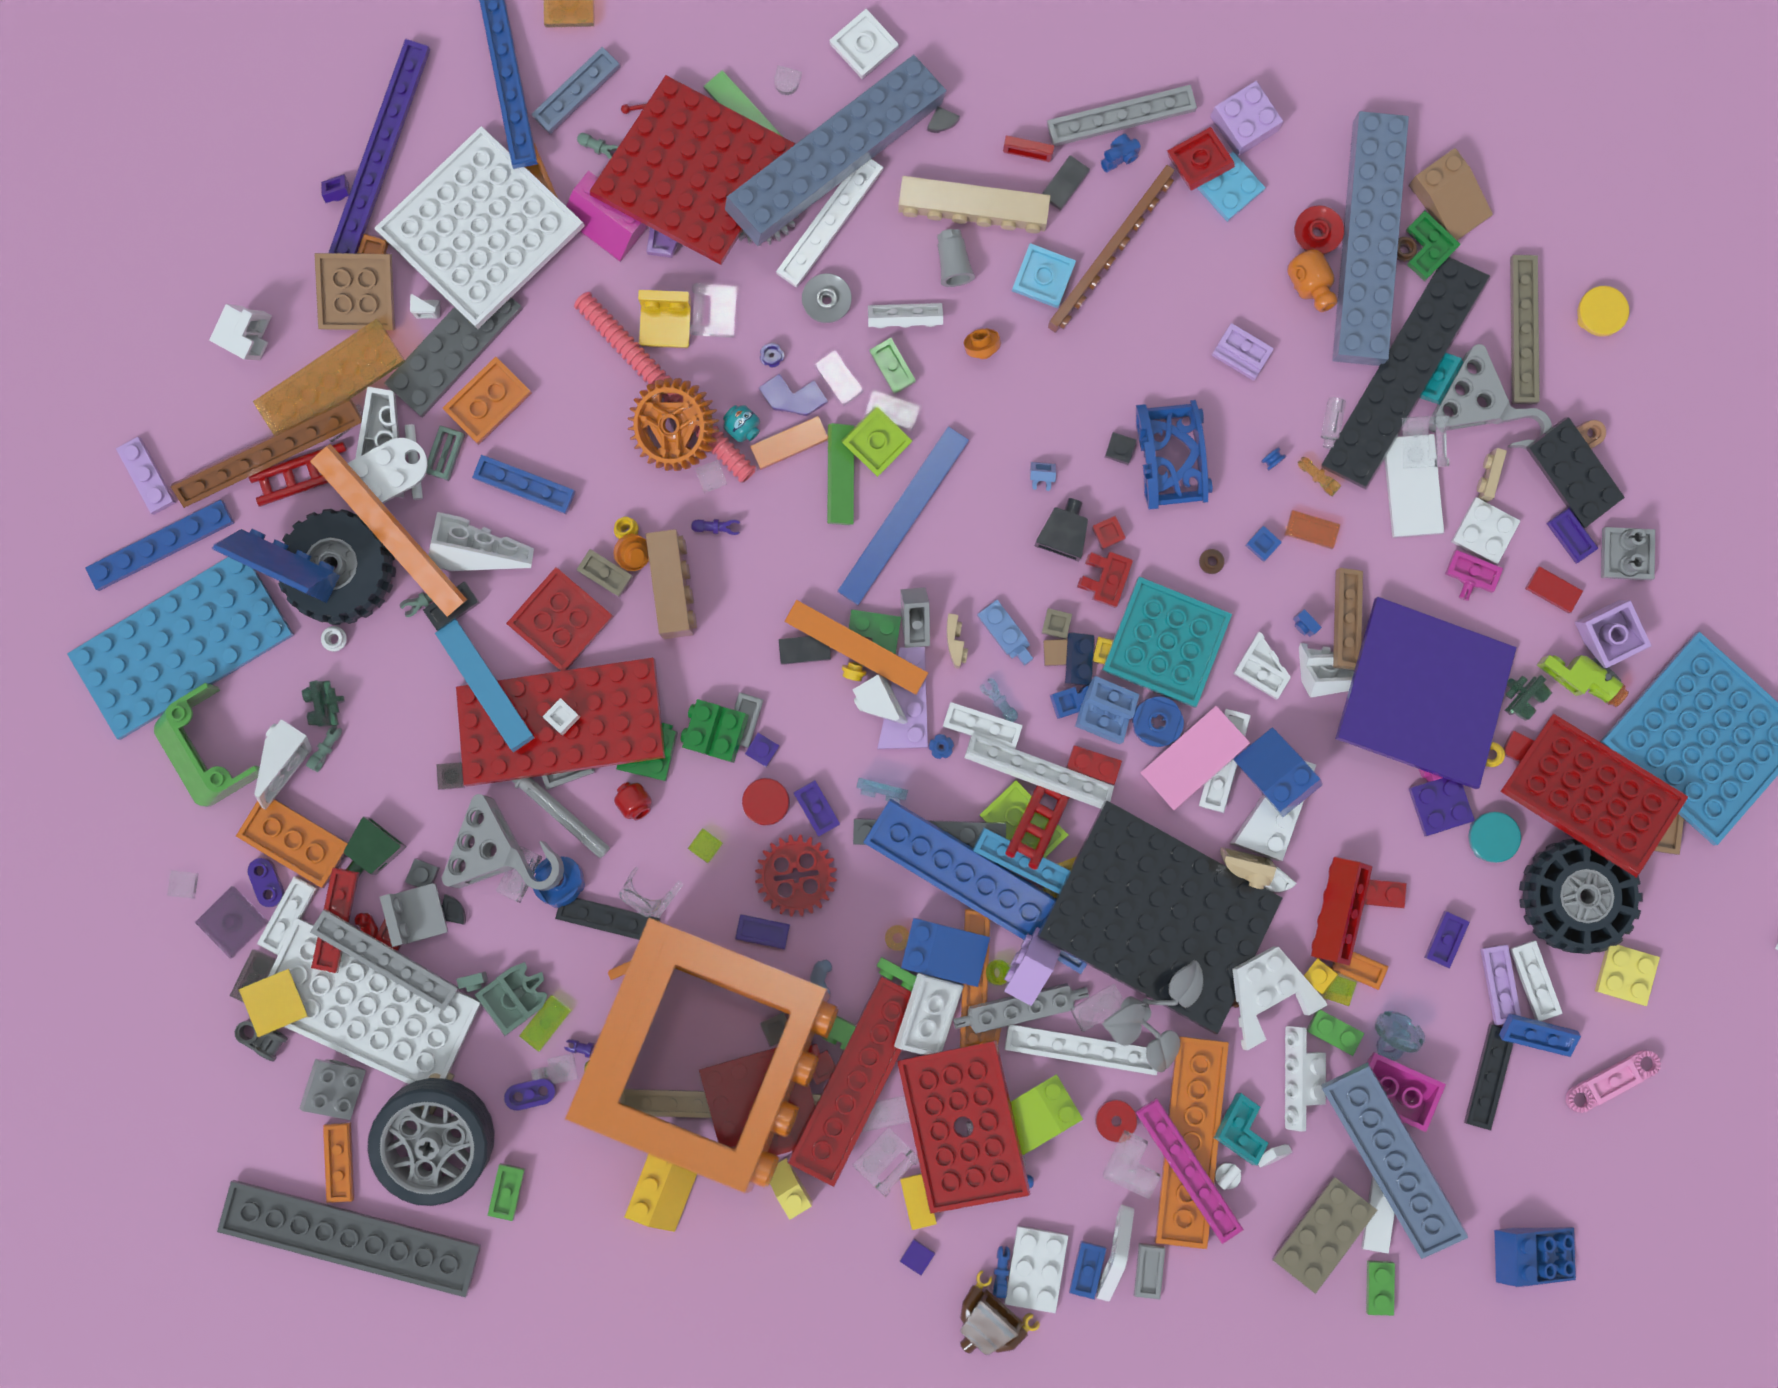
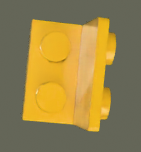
M639 290L638 300L641 305L640 346L688 348L691 318V297L689 292Z

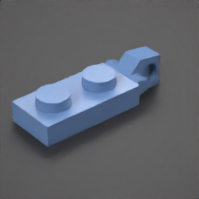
M998 600L977 614L1006 655H1009L1012 659L1017 656L1024 666L1032 661L1033 657L1026 649L1030 646L1027 641L1028 639Z

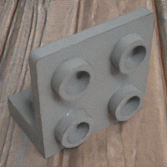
M435 883L396 894L380 896L392 947L448 932Z

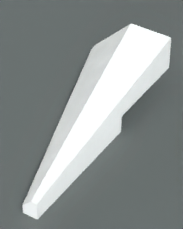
M1300 643L1301 682L1310 698L1349 691L1354 670L1334 668L1333 652H1330V647L1323 646L1321 650L1308 648V644Z

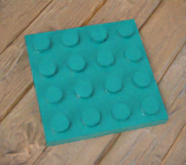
M1138 577L1102 671L1196 708L1232 614Z

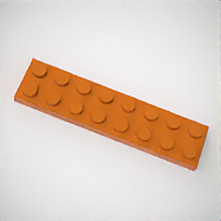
M1179 1036L1180 1049L1173 1065L1168 1116L1214 1184L1219 1141L1213 1137L1221 1122L1229 1042ZM1164 1157L1155 1243L1207 1249L1210 1225Z

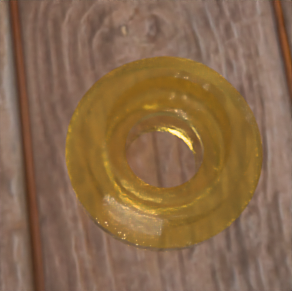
M901 925L890 927L885 934L887 946L895 951L905 949L909 931ZM900 933L903 936L900 943L893 941L894 934Z

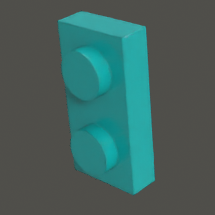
M1446 353L1423 392L1421 399L1440 405L1463 364L1462 358Z

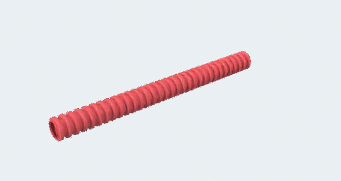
M585 292L578 297L574 308L576 310L580 309L579 313L585 315L584 318L587 321L590 320L591 326H596L595 330L601 332L600 335L602 337H606V342L611 343V347L616 348L618 354H622L623 360L627 359L628 365H633L632 369L634 371L637 370L639 376H643L644 382L648 381V384H655L656 380L664 381L665 378H671L669 375L666 376L665 370H660L661 366L659 364L655 365V360L650 359L648 353H644L645 349L643 347L639 348L640 344L634 342L632 336L629 337L628 331H623L624 327L618 325L619 322L617 320H613L612 314H608L606 308L602 309L603 305L597 303L598 300L595 297L592 298L591 292ZM678 393L662 394L664 402H683V396ZM697 426L695 430V435L697 438L699 437L700 432L699 426ZM722 431L712 433V437L717 439L716 442L708 443L713 448L712 454H717V459L722 460L724 466H728L729 472L733 471L734 477L738 476L740 483L748 480L755 473L756 467L750 465L751 461L749 459L745 460V455L740 454L738 448H734V443H729V438L724 437Z

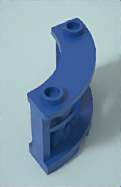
M1191 400L1190 404L1147 408L1146 404L1136 405V429L1141 451H1144L1146 462L1143 465L1144 497L1148 509H1159V505L1202 501L1206 503L1208 502V493L1213 491L1212 480L1208 478L1206 447L1202 427L1204 413L1202 408L1198 409L1196 400ZM1189 417L1190 425H1183L1182 418ZM1181 418L1177 421L1176 426L1172 425L1171 419ZM1163 431H1165V437L1162 442L1154 439L1155 434L1162 436ZM1192 431H1193L1194 439H1193L1190 435H1188V434L1191 433ZM1171 434L1180 439L1191 451L1187 460L1177 472L1169 460L1163 457H1156L1155 453L1167 445ZM1196 460L1198 464V470L1192 468ZM1160 466H1165L1170 473L1169 478L1167 471L1164 475L1158 473ZM1193 477L1197 480V491L1181 492L1179 486L1181 479L1188 488L1191 487L1189 484L1190 478ZM1172 486L1174 487L1175 493L1158 494Z

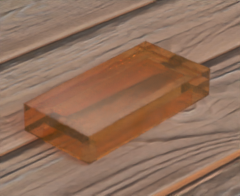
M1292 510L1284 535L1333 549L1341 524Z

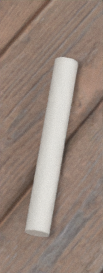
M405 425L406 438L416 442L415 425ZM408 452L409 464H416L419 461L418 452ZM421 482L412 488L413 500L423 499Z

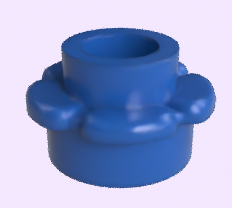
M944 734L936 735L935 739H932L929 743L932 756L937 759L942 757L948 758L953 752L954 743L951 738H947ZM940 744L944 745L943 749L939 748Z

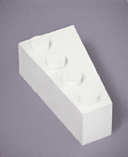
M367 387L356 458L391 439L399 438L396 396L393 391ZM404 493L396 497L404 498Z
M1305 761L1315 771L1316 764ZM1262 795L1230 844L1276 861H1283L1303 802L1286 816L1282 817L1266 797Z

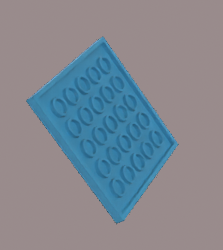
M1697 632L1600 742L1687 795L1688 799L1678 814L1715 846L1723 840L1778 776V702L1701 632Z

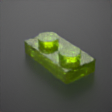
M551 995L519 1037L540 1052L572 1010Z

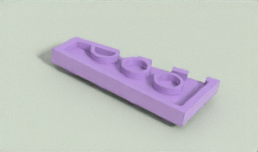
M925 647L899 648V657L925 671ZM926 679L917 695L892 682L891 689L908 722L901 724L884 719L877 749L928 748Z

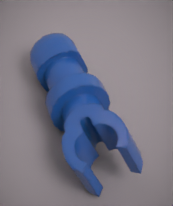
M999 1246L997 1250V1268H994L996 1279L993 1285V1295L996 1298L1006 1299V1277L1009 1276L1010 1272L1007 1269L1008 1260H1010V1249L1006 1246L1003 1255V1247Z

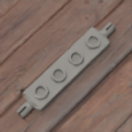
M1067 983L1042 989L1032 1006L1014 996L969 1006L967 1016L953 1018L954 1026L956 1029L971 1026L975 1033H980L1074 1010V1000L1089 998L1086 987L1072 990Z

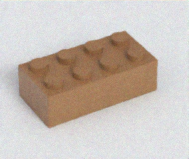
M676 529L646 533L659 635L663 639L694 635L693 629L697 628V620L693 610L690 611V604H694L692 589H690V585L687 586L686 579H691L689 564L683 559V555L687 554L686 541L683 535L680 536Z

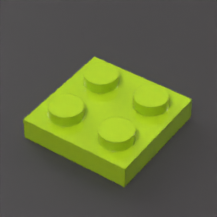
M877 405L842 440V443L877 477L912 442V439Z

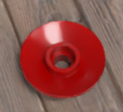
M1312 206L1305 209L1298 216L1294 226V235L1297 243L1305 251L1314 249L1322 252V254H1327L1335 250L1341 243L1344 236V225L1341 217L1333 209L1326 206ZM1313 230H1320L1321 236H1315Z

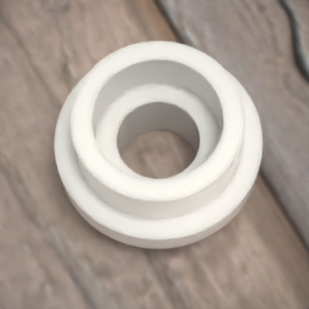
M332 626L323 631L321 643L325 649L336 652L343 649L346 645L347 636L343 629ZM333 635H337L339 638L335 644L331 643Z

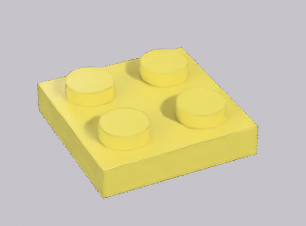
M1621 945L1609 946L1603 957L1595 992L1647 1006L1660 957Z

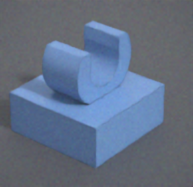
M1031 462L1030 480H1032L1034 490L1037 489L1039 481L1046 482V491L1051 489V482L1056 480V464Z

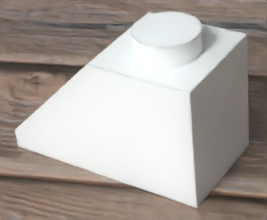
M876 675L853 689L856 696L854 702L860 711L901 724L908 722L886 678Z

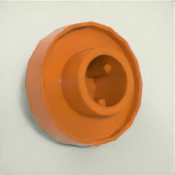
M986 328L977 329L968 334L963 344L967 355L970 357L987 359L998 351L1001 346V340L997 331Z
M632 533L624 535L615 544L614 559L623 569L637 571L647 565L649 561L647 541L640 535Z

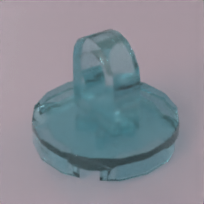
M1385 1011L1375 1021V1029L1380 1036L1376 1044L1378 1054L1395 1061L1404 1052H1418L1425 1043V1034L1422 1028L1411 1024L1412 1020L1404 1014L1395 1011ZM1390 1045L1395 1048L1391 1051L1384 1050L1385 1047Z

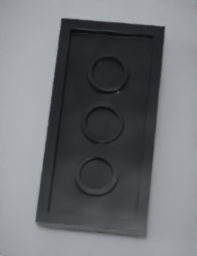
M1569 417L1563 418L1526 447L1550 484L1583 528L1589 526L1625 498Z

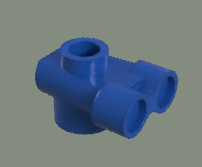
M1122 134L1113 140L1110 145L1111 148L1104 152L1105 158L1101 160L1102 169L1105 172H1109L1123 162L1126 165L1134 162L1138 158L1141 148L1138 140H1130L1127 134Z

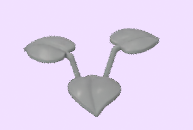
M1193 960L1192 963L1181 968L1173 976L1169 984V994L1173 1000H1149L1144 998L1143 1001L1129 996L1122 1002L1121 1009L1102 1023L1113 1039L1124 1046L1132 1044L1139 1037L1142 1030L1141 1025L1152 1032L1156 1039L1147 1045L1146 1058L1149 1065L1158 1072H1164L1173 1063L1180 1049V1039L1177 1033L1172 1030H1166L1160 1035L1156 1029L1146 1022L1151 1017L1149 1005H1177L1180 1003L1185 1008L1191 1006L1199 998L1203 987V973L1199 963Z

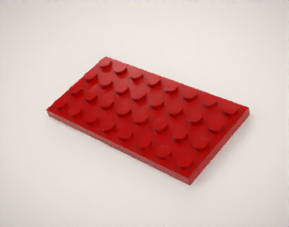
M653 657L497 680L535 737L515 752L509 748L469 685L456 686L463 782L466 787L665 758L656 663ZM560 698L580 716L564 735H561L543 718Z

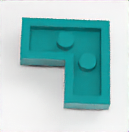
M1236 1093L1213 1138L1251 1165H1258L1269 1143L1251 1131L1250 1127L1261 1107L1242 1093Z

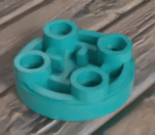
M1488 812L1471 822L1468 839L1470 847L1477 858L1492 863L1504 862L1512 858L1518 851L1521 844V832L1518 824L1509 815L1501 812Z

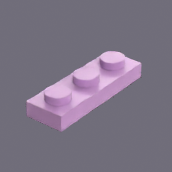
M136 437L116 448L151 514L155 515L176 503L141 438Z
M1508 945L1480 949L1495 1025L1504 1024L1509 1013L1521 1016Z

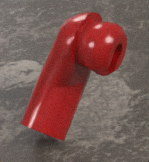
M358 913L354 919L355 924L363 932L375 938L378 933V927L373 917L368 913Z

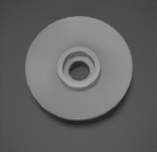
M827 273L813 277L807 282L802 292V304L806 313L818 322L832 323L838 321L846 315L851 306L852 297L849 286L842 278L834 274ZM829 297L832 301L830 304H824L822 302L823 298Z

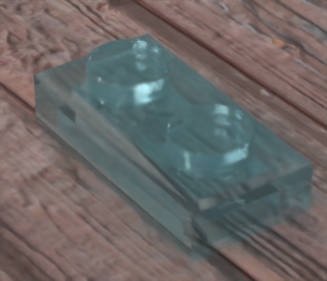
M862 778L858 779L856 787L861 789V795L875 798L876 794L886 796L885 801H889L891 798L899 804L900 800L906 801L908 793L906 789Z

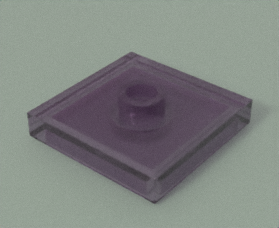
M231 886L195 923L229 958H233L269 921L234 886Z

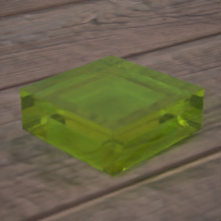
M702 828L687 849L706 863H709L723 842Z
M1338 976L1324 993L1323 998L1349 1006L1357 982Z

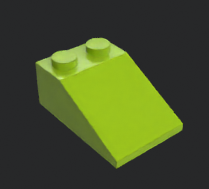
M1057 1074L1011 1101L1022 1156L1083 1120Z

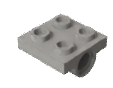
M315 1059L299 1109L304 1112L350 1120L366 1070L337 1060Z

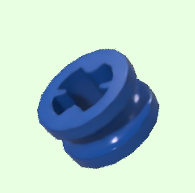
M1279 447L1261 460L1262 463L1268 465V471L1286 458L1285 454H1280L1281 449Z

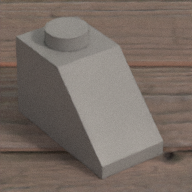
M926 588L900 589L905 648L930 646V611Z

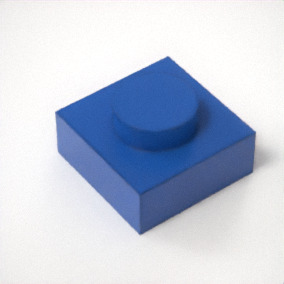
M1262 526L1245 546L1264 562L1282 542L1265 526Z
M1305 609L1293 618L1296 622L1295 627L1303 635L1307 634L1311 637L1322 628Z

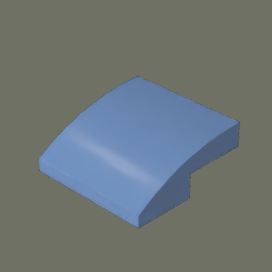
M1097 676L1093 677L1082 702L1075 727L1114 743H1123L1129 719L1133 718L1139 694Z

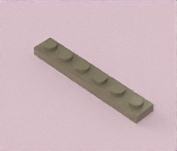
M1512 255L1510 257L1512 404H1537L1540 402L1538 255Z

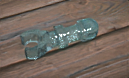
M992 678L988 679V682L992 685L991 690H987L985 684H981L980 690L994 701L992 704L995 707H999L1003 717L1011 722L1016 721L1018 713L1007 703V697L1000 694L996 681Z

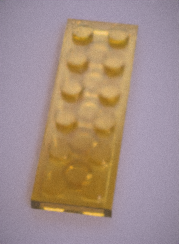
M375 319L254 400L253 403L274 435L349 398H353L406 361L381 322Z

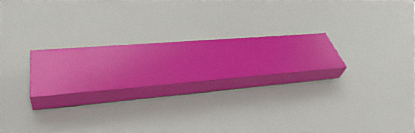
M1153 1099L1135 1112L1220 1242L1224 1244L1244 1229L1158 1099Z

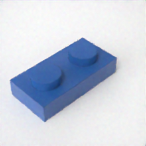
M1080 1241L1069 1288L1070 1294L1095 1300L1106 1247Z

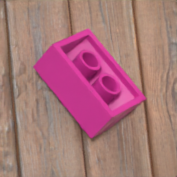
M588 170L573 189L566 207L584 223L585 226L580 232L621 262L648 226L592 197L590 189L598 177Z
M1373 1052L1367 1062L1401 1120L1426 1132L1446 1084Z

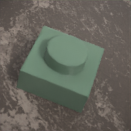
M486 972L456 979L458 988L466 987L467 992L481 989V983L488 982Z

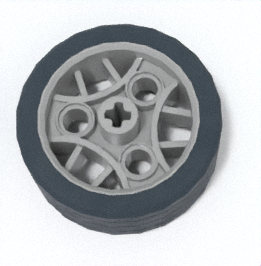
M427 1078L414 1081L402 1087L386 1102L372 1123L368 1135L367 1152L375 1176L388 1192L402 1201L415 1205L436 1206L449 1203L463 1196L475 1185L490 1160L494 1147L495 1131L491 1115L484 1102L472 1090L461 1083L448 1079ZM425 1105L424 1110L418 1107ZM431 1106L443 1108V1117L429 1114ZM406 1121H414L417 1124V1129H410ZM450 1129H458L462 1137L456 1138L452 1136ZM393 1135L397 1136L398 1139L393 1140ZM404 1144L409 1156L400 1158L396 1147ZM466 1147H470V1154L466 1151ZM455 1153L465 1166L462 1169H458L447 1162L446 1159ZM422 1162L430 1163L433 1170H425L422 1167Z

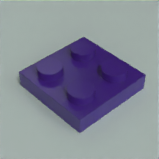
M1441 778L1408 788L1424 836L1433 835L1475 821L1464 787L1460 783Z

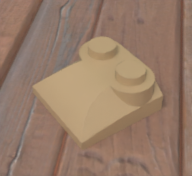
M1224 847L1220 848L1222 859L1233 874L1249 881V886L1257 889H1264V886H1270L1276 872V866L1270 858Z

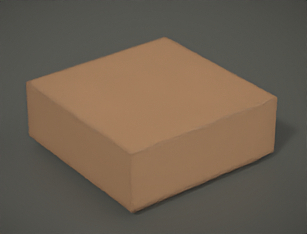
M1067 639L1044 640V666L1066 665Z

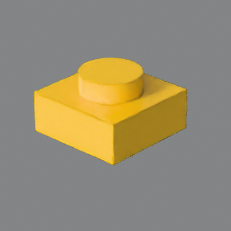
M1319 958L1316 959L1304 974L1309 983L1323 995L1339 976L1337 972Z

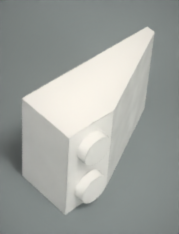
M282 719L278 724L274 723L266 733L267 738L264 743L254 794L260 806L265 810L312 751L307 736Z

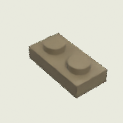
M589 549L576 569L619 598L633 578L631 574Z

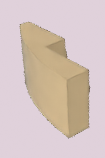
M948 613V650L954 668L960 669L961 663H966L968 648H963L964 641L954 640L955 636L960 637L962 622L957 621L958 615Z

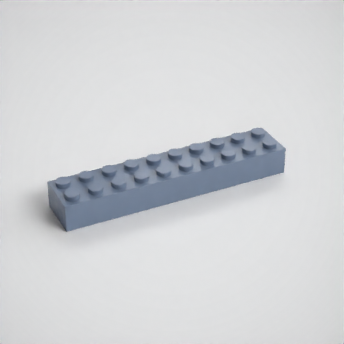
M912 55L728 195L725 210L752 241L759 246L928 116L937 106L942 105L947 90L915 55Z
M1359 111L1353 120L1332 358L1334 362L1380 366L1389 358L1409 116Z

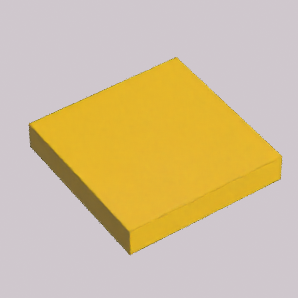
M289 969L239 989L258 1037L308 1017Z

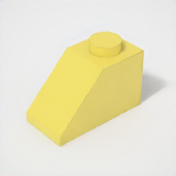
M785 1158L778 1162L770 1185L789 1220L812 1207L813 1201L793 1167L787 1163L788 1159Z

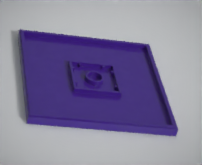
M1376 597L1335 739L1473 789L1480 788L1517 647L1389 600Z

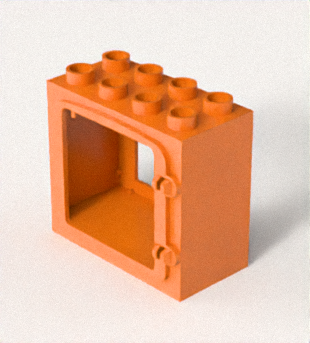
M649 918L565 1120L743 1193L751 1192L755 1184L763 1188L768 1187L780 1159L779 1156L769 1153L768 1150L775 1133L784 1137L789 1136L800 1107L788 1103L795 1083L808 1088L819 1058L808 1053L815 1034L828 1038L839 1009H837L836 1005L828 1003L830 995L826 988ZM674 969L790 1015L736 1149L620 1102V1098Z

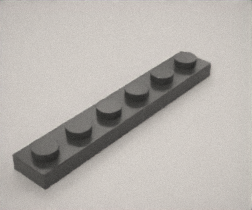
M854 818L853 844L866 845L863 843L864 839L877 819ZM927 820L974 848L983 828L1006 838V823Z

